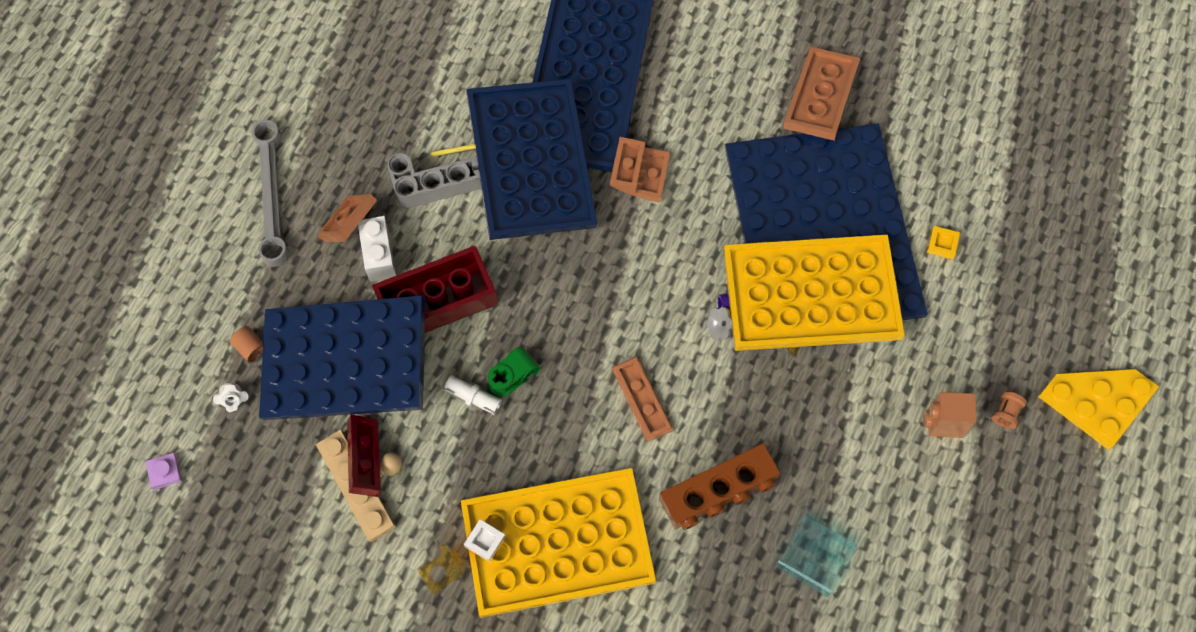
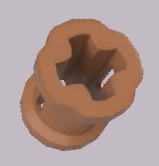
M1004 392L1000 397L1001 405L998 412L993 414L992 420L1007 429H1015L1018 425L1017 417L1019 412L1025 407L1027 402L1022 396L1014 392Z

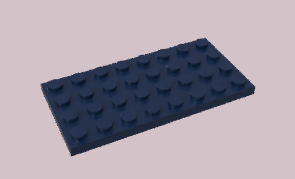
M551 0L532 83L571 79L585 159L589 169L612 172L619 138H627L654 0Z

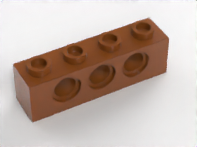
M763 443L660 492L659 500L674 530L680 527L683 530H687L699 523L698 519L707 514L709 518L719 515L725 510L723 506L732 502L735 505H739L751 498L749 494L754 491L760 490L763 493L776 486L775 481L778 480L780 472ZM749 472L754 480L752 482H744L740 479L739 473ZM723 484L727 487L728 493L719 495L713 490V486ZM691 496H696L701 499L703 504L700 507H692L688 504L687 499Z

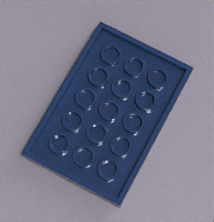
M571 79L467 89L466 95L489 240L596 228V213Z
M423 296L265 309L259 418L262 420L423 410L426 299Z

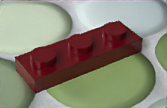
M351 414L347 420L349 493L377 497L381 492L378 419Z

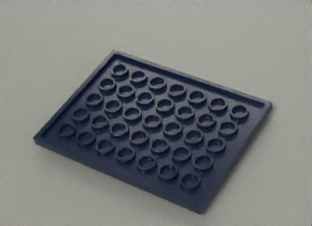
M879 123L838 129L835 141L802 133L725 144L744 244L888 235L902 321L926 318L928 313Z

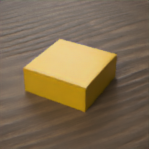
M933 226L927 253L954 259L960 232Z

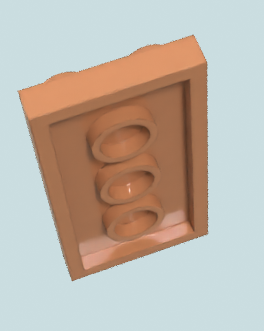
M810 47L783 128L835 141L859 67L860 58Z

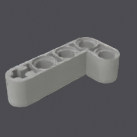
M396 153L388 160V169L397 200L405 208H412L481 189L476 157L416 173L414 172L410 157L406 154ZM400 168H406L402 172L397 171ZM457 177H464L459 181L454 180ZM433 183H437V184H438L436 187H433V188L428 187L429 185H431V184H433ZM407 190H412L410 194H403Z

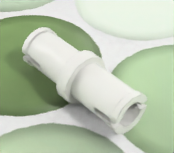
M454 375L449 377L444 388L445 392L465 400V404L469 406L475 405L492 415L496 414L502 402L501 398L481 390V386L477 384L471 385L456 378Z

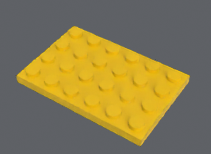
M888 235L724 245L723 252L735 351L903 340L905 337Z
M632 468L461 500L467 538L479 520L484 521L506 536L490 562L469 550L480 618L656 584Z

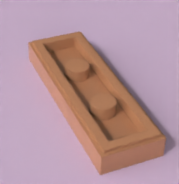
M636 356L613 366L612 371L647 443L673 432V427L638 357Z

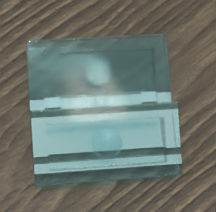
M804 515L776 567L828 597L857 545Z

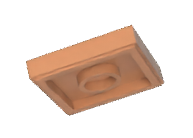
M371 194L347 196L317 236L324 242H345L376 203L377 199Z

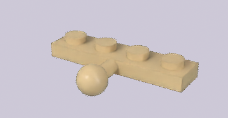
M338 430L317 443L316 446L368 541L373 542L397 528L379 495L373 497L349 493L348 440L344 432ZM387 453L381 457L380 477L383 475L393 476L400 472L402 460L397 454Z

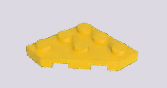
M1136 369L1056 374L1038 397L1106 449L1110 450L1159 386Z

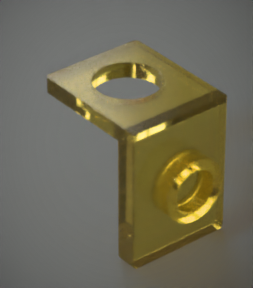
M444 543L439 546L442 554L418 570V573L433 595L463 576L459 568L463 564L462 560L454 549L449 552ZM435 566H441L446 570V578L441 583H434L429 578V572Z

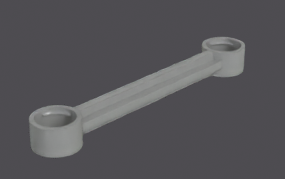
M261 120L252 129V136L260 147L265 239L260 243L258 251L265 264L276 267L282 265L289 255L288 249L281 239L275 147L281 140V134L273 121ZM265 129L275 131L274 136L268 140L258 139L260 132ZM272 245H279L283 248L282 253L276 258H267L264 255L266 249Z

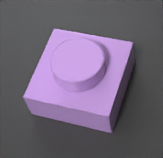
M175 453L146 461L150 485L153 490L182 482L178 459Z

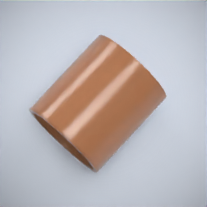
M249 326L240 328L232 335L230 344L248 363H254L256 361L255 358L261 353L263 354V341Z

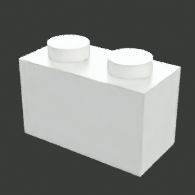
M380 216L361 220L358 224L364 267L369 281L372 282L396 276L390 233L385 217Z

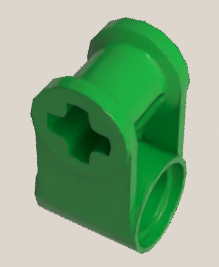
M523 346L515 348L506 358L489 370L488 382L491 394L499 398L508 396L520 385L528 382L529 376L532 374L536 375L540 371L541 366Z

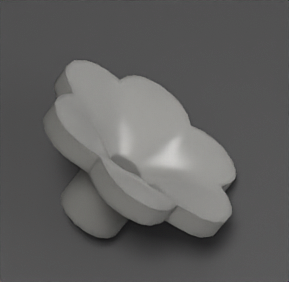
M721 307L720 309L713 308L710 311V318L707 320L706 325L711 331V336L714 340H727L731 336L732 318L729 309L726 307Z

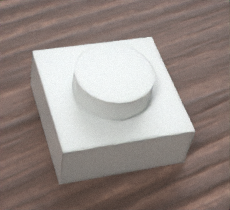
M479 520L464 546L490 562L506 536L484 521Z

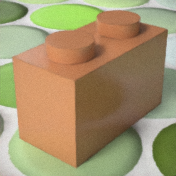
M940 392L935 400L931 401L928 410L924 411L923 425L928 428V435L931 437L963 438L977 422L975 394Z

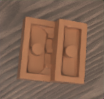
M620 137L610 186L632 196L660 203L670 152L645 147L646 142Z

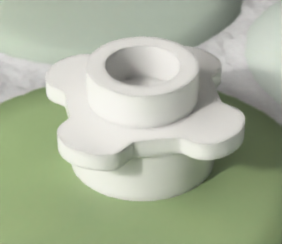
M235 383L222 385L218 394L213 396L214 403L226 407L228 412L236 411L238 405L248 399V393L242 391L241 387Z

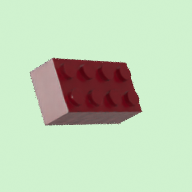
M476 245L372 285L377 300L423 296L426 299L425 333L498 305L496 291Z

